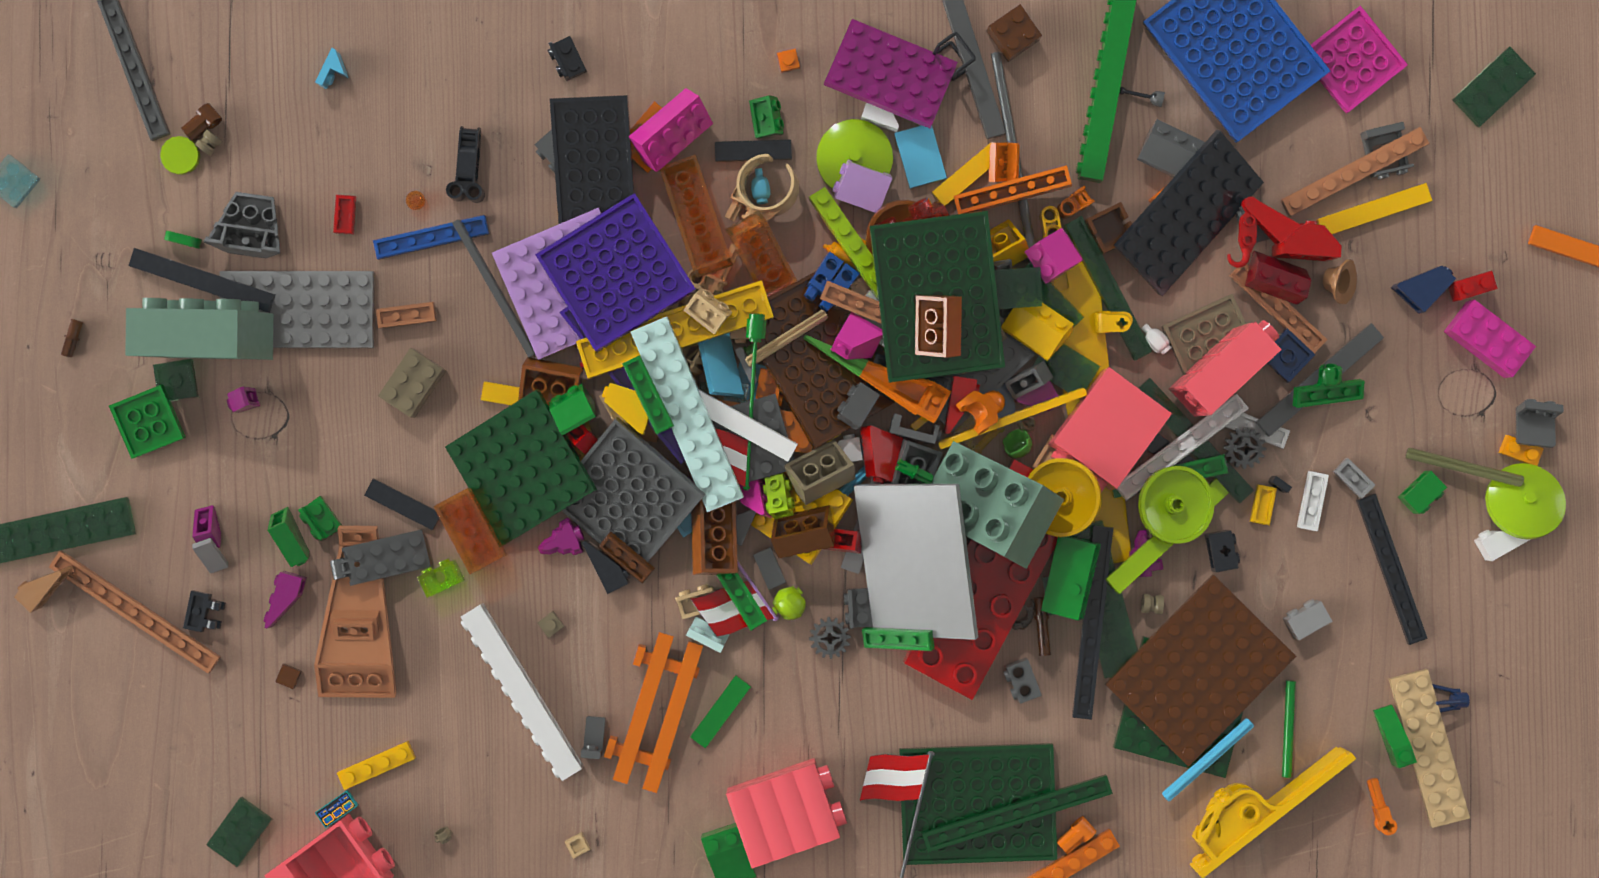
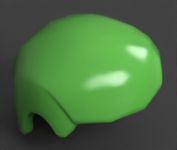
M1021 429L1013 430L1003 439L1006 454L1015 459L1026 456L1031 451L1033 445L1029 433L1024 429L1022 431Z

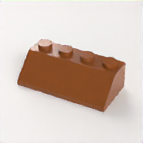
M701 499L691 511L693 575L738 573L736 501L707 512Z

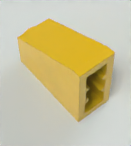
M609 383V387L605 386L602 397L605 398L604 402L637 432L644 435L649 418L636 391L613 383Z

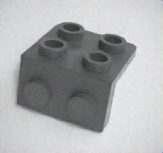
M1527 399L1516 407V442L1521 445L1553 448L1556 445L1555 418L1564 412L1563 405L1556 404L1553 401L1537 402L1535 399Z

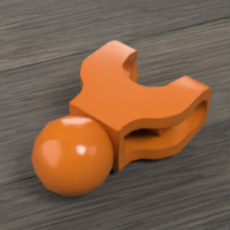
M995 390L988 391L985 394L973 391L958 402L956 406L961 412L967 411L974 416L976 425L973 429L980 435L998 422V413L1005 407V398L999 391Z

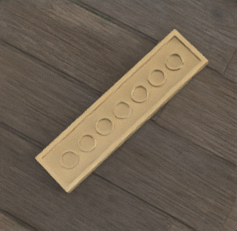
M1428 669L1388 678L1401 724L1417 760L1413 767L1430 826L1434 828L1469 819L1466 801L1439 706L1436 705L1437 699Z

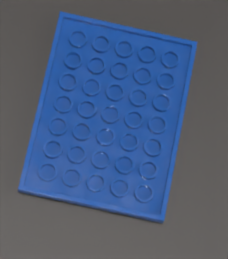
M1171 0L1143 21V25L1236 143L1330 72V69L1275 0Z

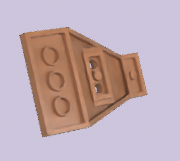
M339 526L337 529L339 538L337 559L344 558L341 548L378 540V526ZM355 562L354 566L359 567L360 563ZM349 577L336 580L332 578L314 663L318 697L395 698L397 692L384 578L350 586Z

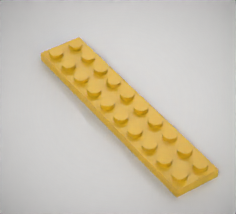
M761 280L714 296L719 302L727 304L732 311V314L725 320L716 334L711 333L683 311L687 305L660 313L636 329L667 316L680 347L684 348L745 328L750 313L765 314L766 320L773 319L774 316ZM631 332L597 353L587 338L576 341L588 379L623 368L622 363L640 355Z

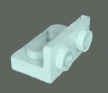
M695 617L686 636L721 653L730 635L716 636L707 622L699 617Z

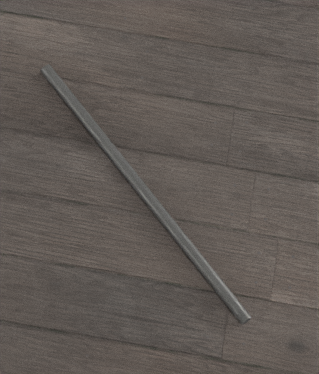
M1000 52L991 53L1006 131V140L1008 143H1017ZM1019 157V178H1021L1023 174ZM1024 199L1018 201L1024 238L1030 248L1035 244L1028 201ZM1029 259L1035 298L1047 305L1042 278Z

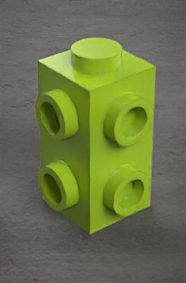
M783 473L765 477V485H763L764 494L768 500L766 511L774 519L792 516L793 508H795V502L790 493V490L793 489L791 480Z

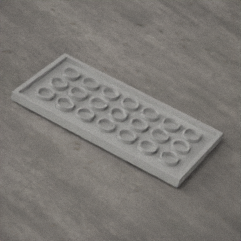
M220 271V276L276 294L270 313L274 314L273 348H374L373 271Z

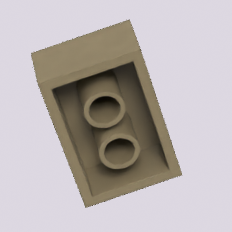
M410 348L378 396L407 416L415 418L447 370L417 350Z

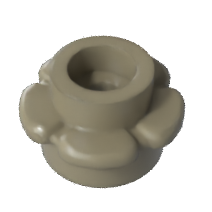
M1030 416L1019 420L1017 425L1021 431L1024 429L1028 433H1032L1036 422Z
M447 826L440 828L434 833L435 842L447 843L451 840L453 832Z

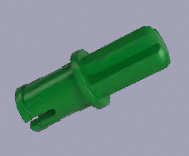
M899 459L897 462L898 466L895 467V470L910 476V479L914 478L925 484H931L933 481V475L920 469L918 465L914 466L903 459Z

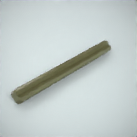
M1408 448L1406 452L1407 459L1521 487L1524 482L1522 475L1414 448Z

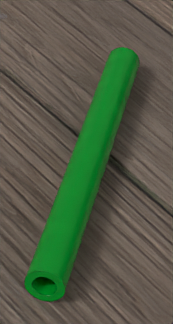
M1289 680L1286 681L1282 761V777L1292 778L1296 681Z

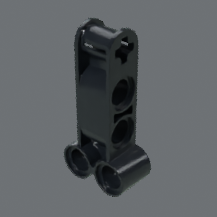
M461 126L459 130L456 177L454 182H450L446 186L447 195L457 202L462 201L466 196L474 203H480L485 198L484 189L478 185L481 148L480 127L468 129ZM459 187L460 193L457 196H453L452 190ZM479 189V195L471 197L472 190Z

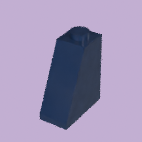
M1442 265L1394 284L1391 288L1420 314L1426 312L1456 278L1453 276L1451 269Z

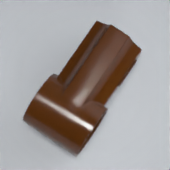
M210 103L202 105L196 111L197 115L181 127L186 136L192 141H195L206 130L216 127L222 121V117Z

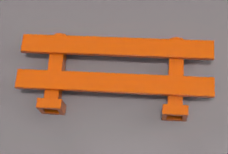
M661 632L658 634L653 652L646 651V646L638 645L633 665L639 667L641 663L648 665L624 744L617 742V737L610 735L604 757L611 759L612 755L619 757L613 780L628 784L634 762L648 765L649 768L642 789L655 793L658 791L664 770H668L671 762L668 756L693 678L697 679L700 670L697 664L703 648L701 644L688 641L682 661L669 658L668 654L674 636ZM663 670L677 673L678 676L654 752L652 753L639 749Z

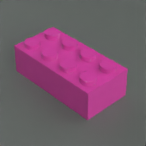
M685 88L633 132L629 138L643 163L658 172L713 125V122L700 97Z
M1476 300L1467 301L1444 330L1445 334L1503 378L1513 377L1536 348L1533 343Z

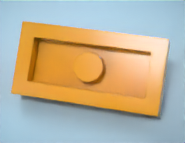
M1505 435L1498 453L1523 463L1537 466L1544 449L1538 446L1518 444L1515 437Z

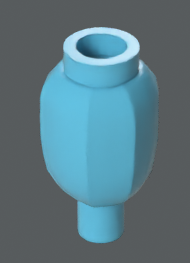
M762 168L755 169V178L751 182L752 196L757 201V204L768 203V198L771 195L769 181L763 176Z

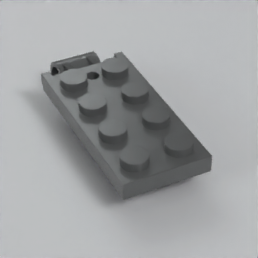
M422 529L341 548L344 558L330 561L334 580L349 577L350 586L431 567ZM359 562L360 566L355 567L354 563Z

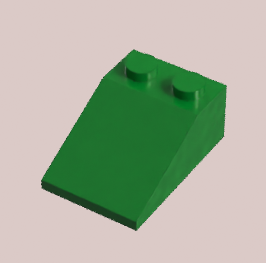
M736 823L702 834L701 841L715 878H756L754 868H751Z

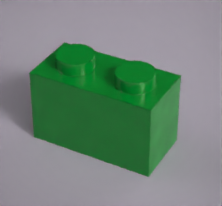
M1424 471L1398 498L1413 514H1424L1430 509V504L1434 500L1437 501L1444 495L1443 491L1447 486L1432 471Z

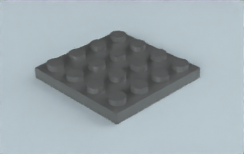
M776 393L754 399L753 419L788 438ZM750 401L730 406L749 417ZM712 420L715 428L729 431L735 435H738L737 433L729 430L728 428ZM751 442L749 482L786 472L784 465L795 460L794 455L792 454L790 460L786 461Z

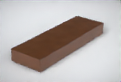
M612 532L598 546L642 584L655 569Z

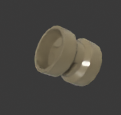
M206 130L203 133L204 137L198 140L195 145L211 156L214 153V148L223 141L209 130Z
M1150 594L1142 595V613H1163V595H1156L1155 597Z

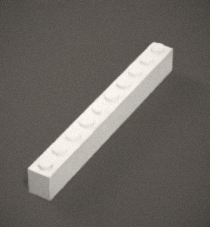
M484 603L461 616L463 628L466 631L469 630L473 636L471 637L473 644L481 649V656L484 662L490 664L493 669L491 670L492 675L502 683V691L506 696H510L513 701L511 703L513 709L517 713L520 712L523 717L521 719L526 729L531 730L534 743L537 746H541L543 750L542 755L547 762L550 761L552 764V771L556 778L560 777L563 781L581 770L584 766Z

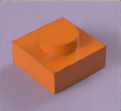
M796 48L777 53L781 73L800 69Z

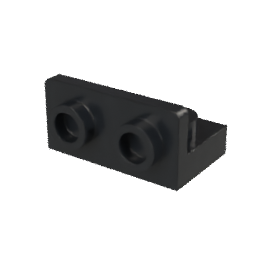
M571 36L556 43H552V41L548 43L550 49L547 51L551 59H556L559 65L555 68L560 78L564 76L565 80L569 81L587 72Z

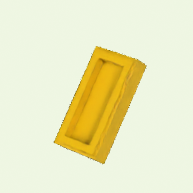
M1256 485L1249 522L1270 526L1277 488Z

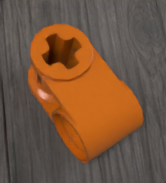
M1085 185L1058 205L1057 210L1061 218L1068 219L1095 202L1086 192ZM1063 205H1069L1071 213L1064 212Z

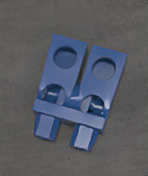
M829 252L806 285L807 289L804 297L810 301H813L817 295L821 297L827 281L849 289L860 273L846 263L840 268L844 261ZM824 300L819 304V307L825 312L835 306Z

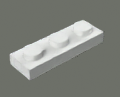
M1308 471L1297 523L1298 528L1318 531L1329 475Z

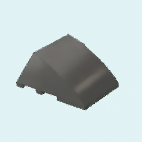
M235 192L223 210L222 217L218 222H215L214 229L204 239V243L230 254L265 259L280 254L274 197Z

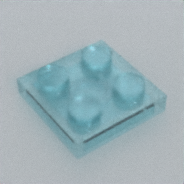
M8 154L0 163V197L17 209L40 181V178L16 158Z

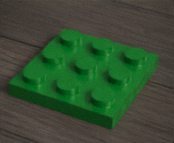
M163 384L109 405L131 459L186 438Z

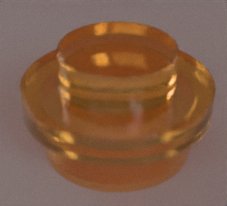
M411 191L406 196V204L412 210H419L425 205V197L419 191Z

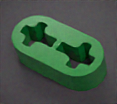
M167 230L164 237L166 241L200 249L202 239Z

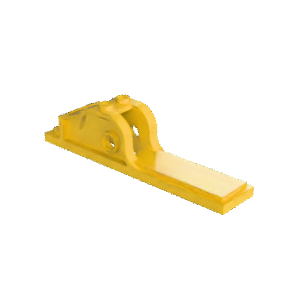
M1335 747L1269 799H1264L1258 792L1243 783H1233L1225 788L1218 789L1205 809L1207 811L1200 825L1196 826L1192 837L1204 853L1196 855L1192 859L1193 862L1190 863V866L1201 878H1204L1356 760L1355 756L1342 747Z

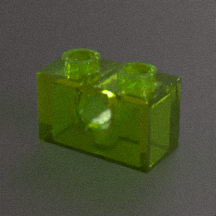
M448 558L439 562V567L435 569L429 567L421 571L422 575L417 578L426 598L465 581L456 560L450 561ZM438 572L444 574L445 579L443 582L437 580L436 575Z

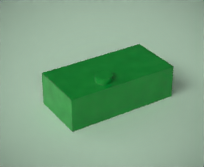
M1072 536L1058 537L1041 611L1078 621L1084 619L1101 546L1100 543Z

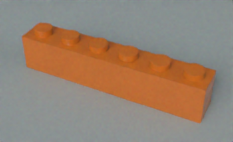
M1066 165L954 196L958 214L979 212L1072 187Z

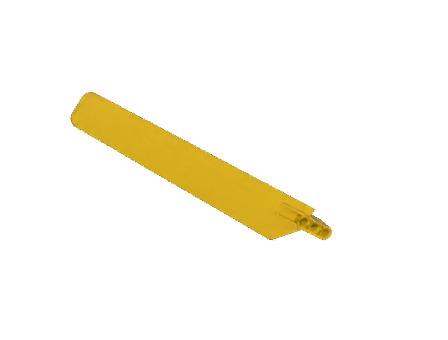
M1054 206L1045 207L1039 214L1043 238L1048 236V230L1053 229L1057 231L1061 228L1058 210ZM1045 211L1053 213L1054 217L1052 220L1045 218ZM1082 254L1080 255L1083 261L1059 278L1047 284L1043 281L1047 306L1074 324L1069 338L1056 351L1064 394L1082 387L1087 391L1100 372L1109 367L1106 334L1095 332V312L1103 311L1098 267ZM1081 398L1065 403L1068 416ZM1105 487L1101 493L1102 500L1099 513L1094 522L1089 526V532L1092 540L1093 525L1113 527L1109 564L1124 562L1129 558V552L1131 551L1125 499L1123 497L1114 498L1112 490Z

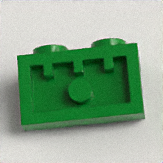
M768 95L749 100L755 138L760 139L772 135H783L784 122L781 118V104L778 98Z
M322 496L317 497L305 507L298 509L300 519L312 529L310 532L316 540H326L338 531L339 526H343Z

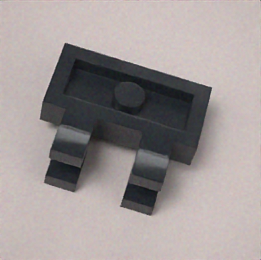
M192 590L183 628L197 632H204L205 627L214 630L216 628L220 629L222 621L207 619L209 609L224 610L226 602L211 600L212 594Z

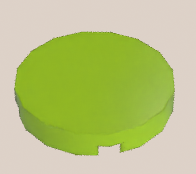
M177 136L170 138L164 143L161 148L160 157L163 166L168 171L184 175L194 171L198 166L200 152L192 140Z

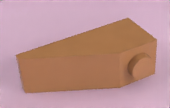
M68 566L30 582H23L17 588L19 591L14 598L30 613L42 608L73 568Z

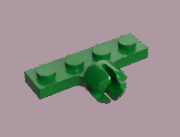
M1322 364L1318 370V382L1316 384L1294 387L1293 406L1300 408L1361 400L1364 397L1365 381L1362 379L1342 381L1341 366L1326 364L1325 368V364Z

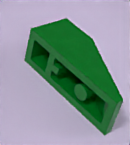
M1390 704L1373 710L1391 765L1402 768L1417 763L1411 743L1393 705Z

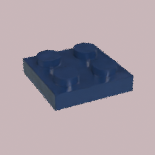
M1287 328L1275 341L1282 350L1267 364L1289 383L1315 354Z

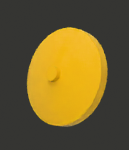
M1067 458L1051 459L1037 466L1028 476L1029 479L1042 484L1064 498L1046 534L1057 537L1072 536L1087 529L1096 519L1101 507V489L1093 472L1084 464Z

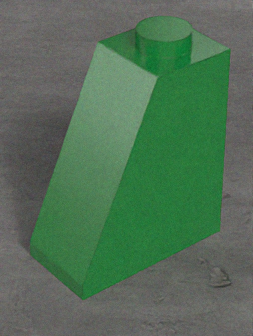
M289 507L271 514L267 531L289 566H300L306 563L310 551Z

